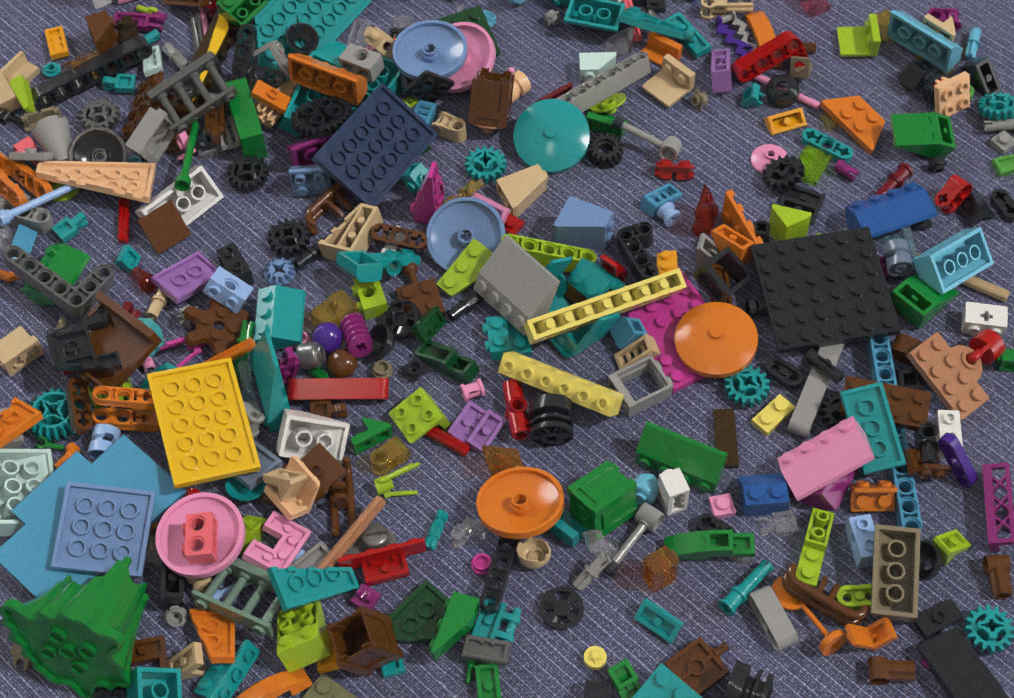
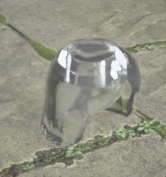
M599 530L582 532L581 535L591 558L595 559L600 552H604L611 559L618 552L619 544L613 538L611 532L604 537Z

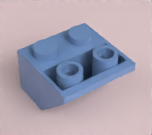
M317 164L291 166L289 168L293 196L323 195L332 186V177Z

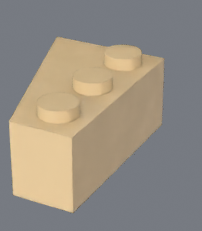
M360 203L344 218V222L338 228L334 227L331 230V234L325 240L321 239L317 243L323 258L336 261L337 252L364 250L366 252L373 241L371 235L372 227L377 223H383L379 208Z

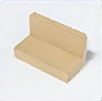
M22 51L17 53L0 70L11 80L18 75H22L29 83L40 73L39 67L28 62L25 53Z

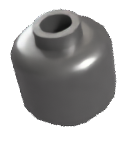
M316 341L299 344L296 352H294V354H297L300 362L299 366L303 370L321 367L323 361L326 360L324 347Z

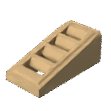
M644 334L614 354L619 370L649 355H652L654 358L661 353L654 337ZM625 355H626L627 360H628L627 363H625V360H624V358H623V356H625Z

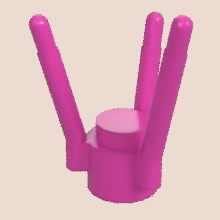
M185 337L166 342V345L162 346L159 351L185 344L187 350H192L193 352L176 366L179 368L183 367L196 355L202 353L201 348L205 346V343L194 347L189 346L184 341Z

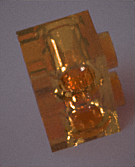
M667 545L643 558L641 577L653 593L676 581L679 558L675 551H670Z

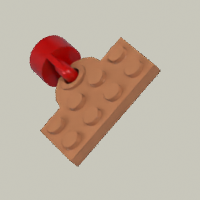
M983 329L970 339L969 347L956 345L950 348L937 331L906 356L946 408L959 411L960 421H962L990 399L977 381L982 374V363L991 364L1005 352V344L997 332L991 329Z

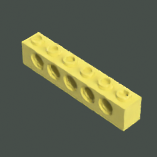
M514 351L503 353L498 373L548 393L564 395L576 404L609 417L618 415L624 398V394Z

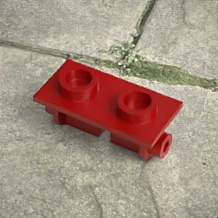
M660 159V162H656V167H659V169H655V177H658V179H672V172H676V180L689 181V179L694 177V171H690V169L695 168L691 161L680 160L679 163H671L669 159Z

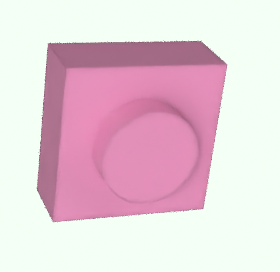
M730 493L709 497L713 516L722 519L736 515Z

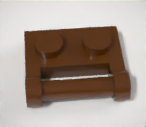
M164 635L135 640L131 666L160 661V666H157V668H169Z

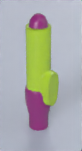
M135 6L137 12L161 15L165 20L167 19V14L162 13L155 7Z

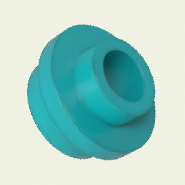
M54 62L48 63L43 67V74L48 79L60 74L62 71L61 66Z

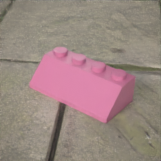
M851 416L832 428L821 432L816 437L803 442L791 451L785 452L777 459L783 476L795 498L799 501L874 460L875 457L864 430L856 419Z

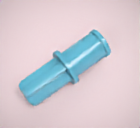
M973 27L969 31V37L965 42L966 50L964 55L967 60L976 57L982 33L980 28Z

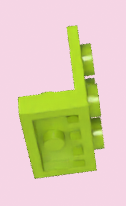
M869 14L868 20L864 22V26L837 27L836 31L841 57H869L878 55L881 38L877 14Z
M422 387L389 412L391 418L411 444L415 443L435 426L440 425L446 430L452 425L430 394Z

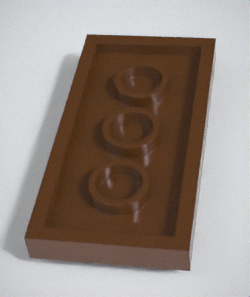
M846 375L843 391L878 382ZM883 383L895 427L919 431L920 425L927 423L931 392ZM841 401L839 415L846 417Z

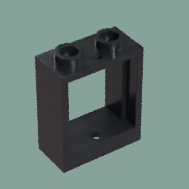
M729 246L706 262L692 275L714 302H724L754 277ZM717 261L737 283L733 288L730 289L711 267Z

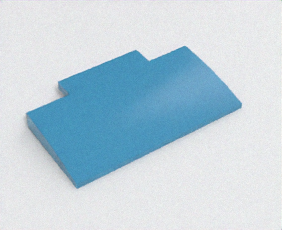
M125 435L121 436L92 464L76 451L11 510L13 515L24 526L0 547V566L35 598L41 596L57 582H63L67 575L71 576L72 582H77L79 585H85L95 576L100 575L51 568L67 481L156 491L151 526L175 502L186 494L183 488L174 489L172 477Z

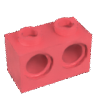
M213 512L186 514V522L182 525L183 535L185 536V543L182 544L183 557H186L190 565L217 562L218 520ZM204 525L202 529L196 531L197 527ZM203 546L200 551L195 552L196 548Z

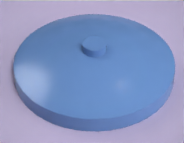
M425 20L405 28L395 39L392 52L397 69L404 76L415 80L424 70L446 78L453 76L463 67L467 59L468 48L465 36L454 25L439 20Z
M459 197L444 203L431 217L426 232L427 246L431 256L446 271L474 238L494 252L500 244L502 236L506 234L503 220L497 210L484 200L475 197Z

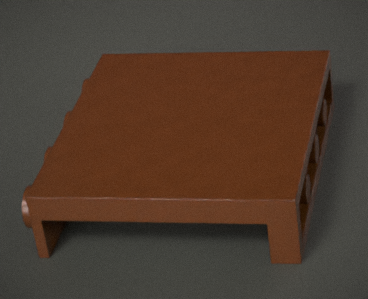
M99 290L94 296L99 303L88 315L90 317L96 314L99 308L104 307L109 326L88 331L95 356L118 351L123 370L79 371V377L86 383L93 382L94 385L92 387L94 389L98 386L121 387L158 347L162 340L155 331Z

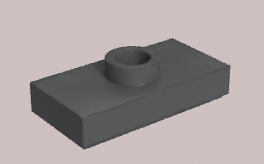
M466 634L461 656L462 659L507 666L511 642Z

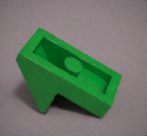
M362 417V426L365 432L357 433L350 439L353 452L355 455H358L393 437L392 426L390 423Z

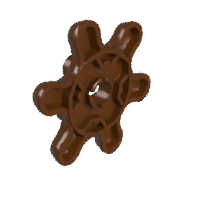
M213 298L209 300V309L205 311L195 306H188L184 309L183 316L193 322L196 329L186 334L184 341L187 345L193 347L201 343L209 345L212 349V357L227 350L229 346L238 344L237 338H240L242 320H248L247 323H249L251 320L250 314L246 310H241L237 314L231 313L224 305ZM214 323L224 326L223 330L215 329Z

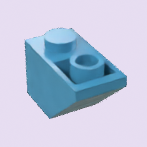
M620 316L609 330L619 349L625 348L644 334H647L640 319Z

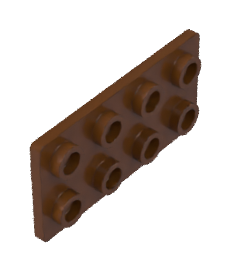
M163 71L152 74L148 80L142 81L137 88L138 94L132 102L133 108L127 115L128 122L122 129L124 143L128 141L150 107L155 110L160 108L167 113L161 102L155 103L147 94L148 91L162 82ZM172 94L168 95L167 99L170 103L172 102L174 96Z

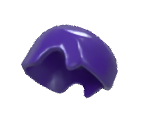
M330 322L319 324L311 336L312 342L316 341L322 345L326 354L339 349L343 342L342 330L336 324Z

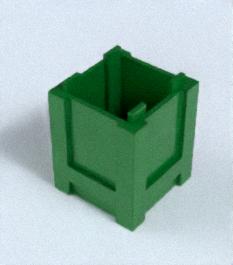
M608 460L567 487L570 498V516L583 525L597 540L606 536L638 512L635 493L637 491V482L632 478L627 479L618 471L620 468Z

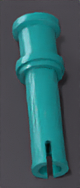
M763 559L738 586H733L730 589V593L724 599L718 601L719 608L726 615L733 616L736 613L735 610L741 604L747 602V594L751 593L773 571L772 564L770 562L767 563V560Z

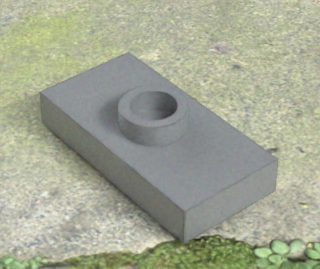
M25 148V151L9 152L10 160L47 161L54 159L53 152H37V148Z

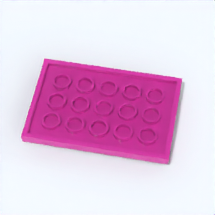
M681 269L680 271L687 286L681 293L619 314L620 316L640 319L647 334L654 337L661 353L654 357V360L660 362L666 377L669 376L674 385L672 389L673 394L706 378L686 368L675 350V330L680 319L692 308L706 303Z

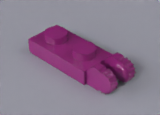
M116 11L113 17L116 27H113V29L118 30L116 20L121 19V16H132V19H138V31L151 32L153 29H157L161 33L163 30L161 25L164 24L165 18L161 15Z

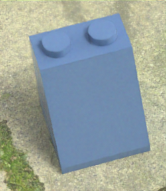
M569 196L553 224V242L590 250H604L606 245L611 243L614 238V232H612L615 225L613 212Z

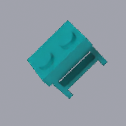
M581 258L566 280L588 299L605 294L609 289L617 290L626 286L618 278L603 269L600 264L585 260L584 258Z

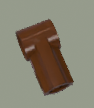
M1007 554L984 555L983 570L989 578L992 598L1005 600L1012 597L1013 590L1009 575L1011 571L1009 556Z
M874 656L867 659L869 683L872 685L915 681L916 669L913 661L888 660L884 656Z

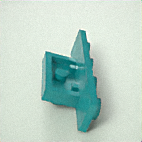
M245 639L235 654V663L211 664L193 692L201 698H232L259 656L260 650L249 640Z

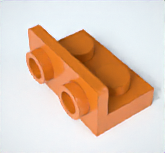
M887 480L878 481V484H869V481H856V484H850L849 510L851 512L895 511V492H898V487Z

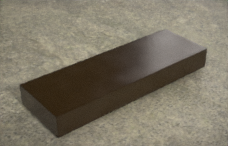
M713 409L715 448L728 453L725 468H739L734 409Z

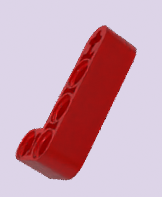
M785 31L737 59L731 65V71L741 82H748L783 60L788 59L790 61L791 56H808L802 41L792 31ZM796 62V63H795V67H796V68H798L799 66L802 67V66L805 65L803 62Z

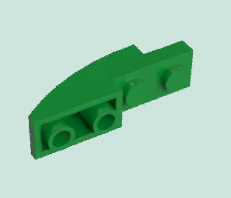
M733 529L706 530L664 537V560H709V557L755 556L754 533H733Z

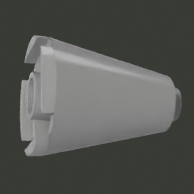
M51 115L37 122L38 126L35 129L34 127L31 129L35 140L45 152H53L54 159L52 161H69V149L72 138L67 117L58 118V115Z

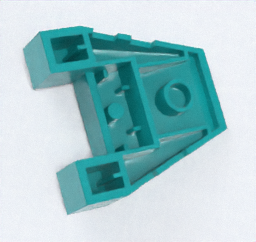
M265 332L249 353L251 362L247 363L250 375L254 374L265 412L264 427L268 426L270 433L280 431L284 409H290L270 332Z

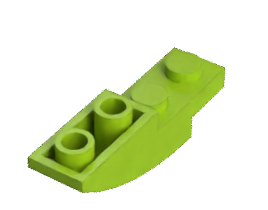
M813 507L796 576L799 580L816 589L835 513Z

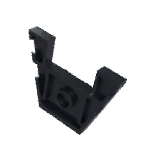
M104 307L99 308L97 313L90 317L89 315L82 317L80 322L72 326L68 324L46 335L55 371L123 370L118 351L95 356L88 331L109 326Z

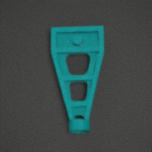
M634 6L628 7L621 14L619 22L637 28L683 39L690 43L696 28L688 26V29L681 28L641 12L640 8Z

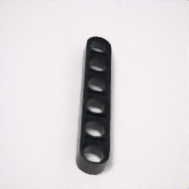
M501 536L499 538L480 597L481 610L486 614H494L500 609L516 558L517 544L521 539H509ZM504 543H511L514 545V548L504 550L502 545ZM499 561H505L508 563V567L500 569L496 564ZM495 579L500 580L502 586L494 588L490 585V582ZM491 598L497 603L492 607H488L484 604V601Z

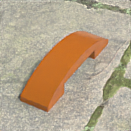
M763 11L744 14L748 28L752 29L758 47L776 37L770 21ZM780 62L772 68L781 67L783 63Z
M298 669L291 673L287 670L257 682L236 698H277L287 691H290L291 695L294 696L313 684L304 669Z

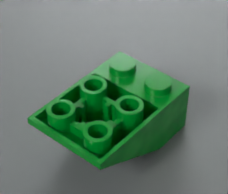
M935 112L890 115L896 148L930 158L943 157V159L956 149L949 116Z
M916 274L897 286L892 291L891 298L897 312L920 329L958 296L959 292L953 288L944 294H940Z

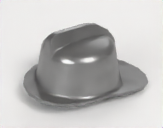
M370 523L349 548L346 555L362 553L367 549H379L386 547L388 544L396 543L395 535L389 528L379 523Z

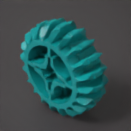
M60 387L57 391L51 388L48 393L43 390L42 396L36 395V401H30V406L42 412L44 418L29 428L35 436H44L49 442L55 438L59 442L60 437L67 439V434L69 433L75 435L70 424L66 390L63 391ZM74 402L76 408L83 409L82 403Z

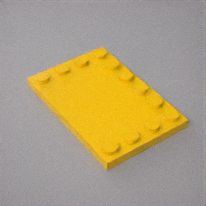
M231 357L147 374L174 489L261 471L260 461Z

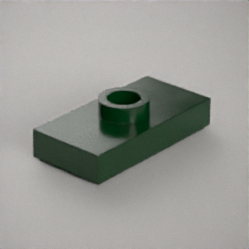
M433 306L411 327V330L419 343L423 345L447 321L438 306Z

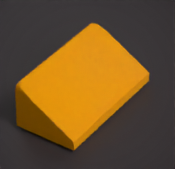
M802 107L764 118V122L771 135L807 126Z

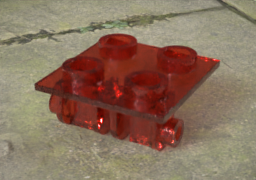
M704 184L694 214L696 218L692 232L695 236H700L701 233H704L710 237L711 231L714 229L715 218L719 214V208L715 204L712 193L707 185Z

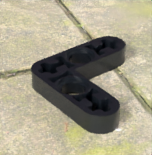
M251 23L241 25L238 30L232 63L233 75L240 79L246 77L248 81L257 82L258 78L255 77V70L259 68L263 71V78L259 80L272 87L282 86L286 82V75L282 70L252 63L257 39V28ZM249 27V31H251L252 34L247 36V34L244 33V30L248 29ZM246 38H247V41H251V42H250V43H248V42H242V40H246ZM243 45L249 49L247 56H243L240 52V48ZM242 65L243 69H251L250 73L242 72L240 74V70H238V67ZM278 74L281 80L276 83V79L268 78V75L274 76Z

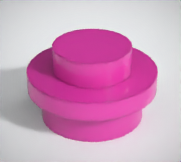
M484 553L474 556L471 561L473 572L478 575L488 574L492 558Z

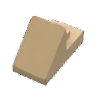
M930 14L924 16L922 24L927 25L952 42L954 41L956 32L952 16L945 22H941Z
M277 468L263 474L264 483L278 487L281 502L297 496L308 478L307 473Z
M193 642L168 660L169 668H181V680L201 677L206 673L202 643Z

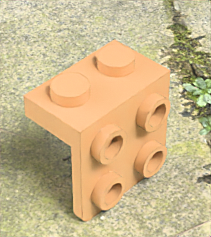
M296 455L290 457L286 469L307 473L308 478L299 494L281 502L278 487L268 484L264 489L265 494L289 521L310 513L320 487L317 477L311 473Z

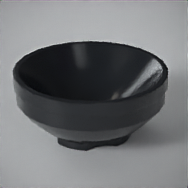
M301 22L295 23L288 28L285 41L293 53L309 55L318 47L319 36L311 25ZM295 40H302L305 46L302 48L296 46Z
M789 75L773 77L769 80L765 89L767 101L777 108L792 106L798 100L800 94L797 81ZM785 83L788 87L785 91L780 92L776 89L777 85Z
M377 324L369 331L373 350L366 357L372 360H380L390 355L395 347L392 329L385 324Z
M924 540L920 541L919 581L923 582L934 578L942 565V556L939 549L934 544ZM932 558V567L929 570H925L924 562L926 559Z

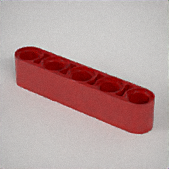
M389 378L287 379L288 400L389 399Z

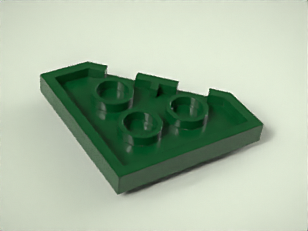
M427 579L389 615L393 622L392 629L397 643L431 642L432 638L436 639L438 631H436L437 623L440 618H444L446 612L444 611V605L447 597Z

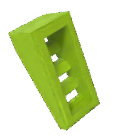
M18 75L9 81V85L23 109L28 113L36 111L29 81L22 75Z

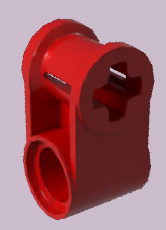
M956 174L952 175L934 198L935 204L945 214L955 212L963 200L971 193L972 184Z

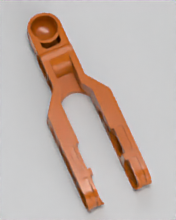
M0 152V195L13 206L18 207L27 203L28 200L19 185L13 183L7 175L15 179L37 198L53 191L49 182L38 179L36 172L23 161L10 160L9 157Z
M98 386L93 390L92 400L95 404L110 406V408H97L92 412L94 426L103 423L128 431L157 432L160 430L150 389ZM105 394L108 397L105 399H100L97 397V395ZM128 396L130 399L123 401L119 397ZM114 407H126V408H132L133 410H130V409H117V408H114ZM102 415L107 417V419L98 420L96 417ZM126 417L129 420L126 422H120L118 421V418Z

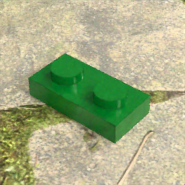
M475 665L478 698H502L498 665Z

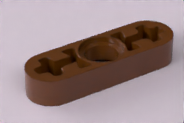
M377 223L371 229L372 238L377 243L418 252L425 250L427 247V236L420 231L383 223ZM380 229H382L384 234H381V236L378 237L376 232H379ZM397 233H403L405 239L397 242L394 240V236ZM418 238H421L422 242L419 243V245H416L415 241L413 240H418Z
M73 377L65 388L70 424L75 433L84 435L88 433L93 425L88 387L82 378ZM74 402L82 403L84 409L76 408Z

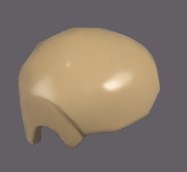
M531 537L524 543L519 541L517 544L516 553L519 561L528 569H539L546 565L551 558V548L541 538Z

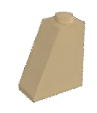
M539 164L496 180L497 193L505 207L511 210L510 214L518 217L547 190L548 175L545 170L541 169Z

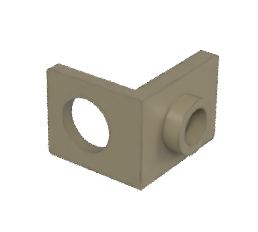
M791 56L790 76L793 78L809 79L813 68L810 58ZM796 62H803L805 64L802 67H795Z

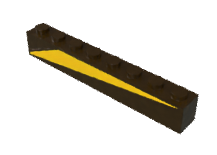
M216 11L192 62L211 51L219 60L215 68L220 74L223 61H226L229 49L233 47L234 38L238 35L239 26L231 24ZM205 70L200 74L199 78L209 92L214 86V79L210 72ZM200 92L195 98L191 99L196 109L205 103ZM174 96L171 105L179 118L182 119L190 112L183 101Z

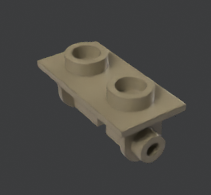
M53 105L52 107L41 109V113H38V111L24 113L21 119L26 132H30L32 127L35 129L38 126L37 122L51 115H58V118H62L60 108Z

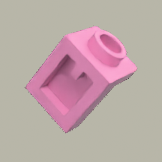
M186 131L176 136L178 139L176 143L181 151L184 150L186 152L189 137ZM185 153L176 158L177 162L180 160L184 161Z

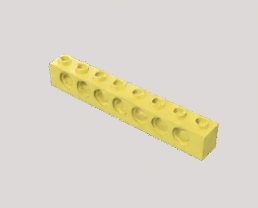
M680 268L527 320L523 327L530 345L595 323L600 317L616 313L621 314L681 293L687 286Z

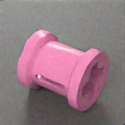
M480 378L476 382L467 385L460 384L465 402L480 395L482 397L486 396Z

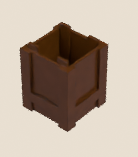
M481 67V70H477L476 77L472 79L468 123L506 128L507 120H510L515 81V75H512L511 71H504L502 74L489 72V68Z
M362 605L349 616L336 623L332 622L326 625L327 633L331 636L337 659L335 660L338 668L367 678L374 674L373 671L392 661L404 658L402 649L398 647L392 629L393 622L391 617Z

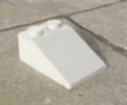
M284 409L276 451L282 457L290 458L296 455L299 459H302L320 442L342 465L350 424L304 411Z

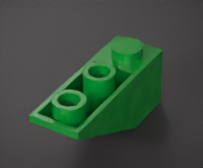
M453 591L451 598H447L444 605V611H446L444 618H440L437 623L436 631H438L436 639L432 638L428 651L431 652L432 661L438 660L473 628L480 609L479 598Z

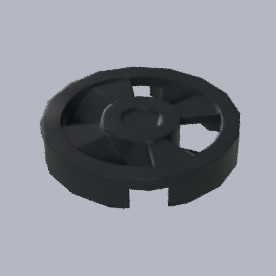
M407 299L395 300L389 304L390 307L387 312L384 311L382 324L389 326L392 331L397 328V332L394 334L395 339H406L414 334L409 326L410 320H414L416 323L422 317L421 312L415 303ZM404 305L412 306L408 313L403 311ZM393 311V317H389L391 312Z
M556 587L544 594L540 601L539 612L546 626L557 631H567V628L576 627L582 620L584 604L576 591L567 587ZM559 592L562 594V599L557 600L554 593ZM578 601L580 610H571L570 604ZM544 610H553V612L545 615ZM567 618L570 622L561 624V619Z

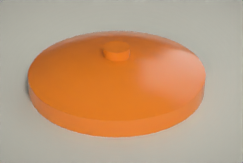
M723 302L704 303L692 308L680 319L675 330V350L683 365L695 374L707 378H726L741 372L751 363L758 347V333L753 320L742 309Z
M514 467L496 473L482 485L476 499L478 516L484 527L498 536L509 539H526L546 532L560 519L565 505L564 493L559 481L550 473L534 467Z

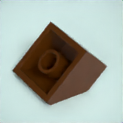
M106 10L85 16L98 55L118 45L117 40L120 37L117 29H113V27H116L112 16H108Z

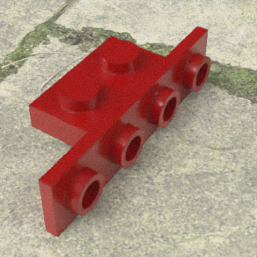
M412 538L407 542L391 543L379 549H367L362 553L347 554L337 559L339 567H352V569L362 567L367 586L408 577L410 573L406 556L426 552L425 539Z

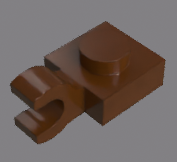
M331 400L310 402V413L331 419L332 416L337 418L348 417L345 403L332 405Z

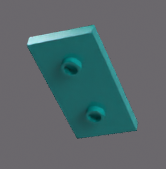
M878 382L841 391L839 394L846 419L851 416L856 419L864 430L875 457L874 460L861 466L863 476L905 466V457L883 383Z

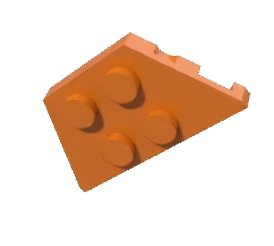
M859 95L822 100L819 106L869 155L872 154L885 120Z

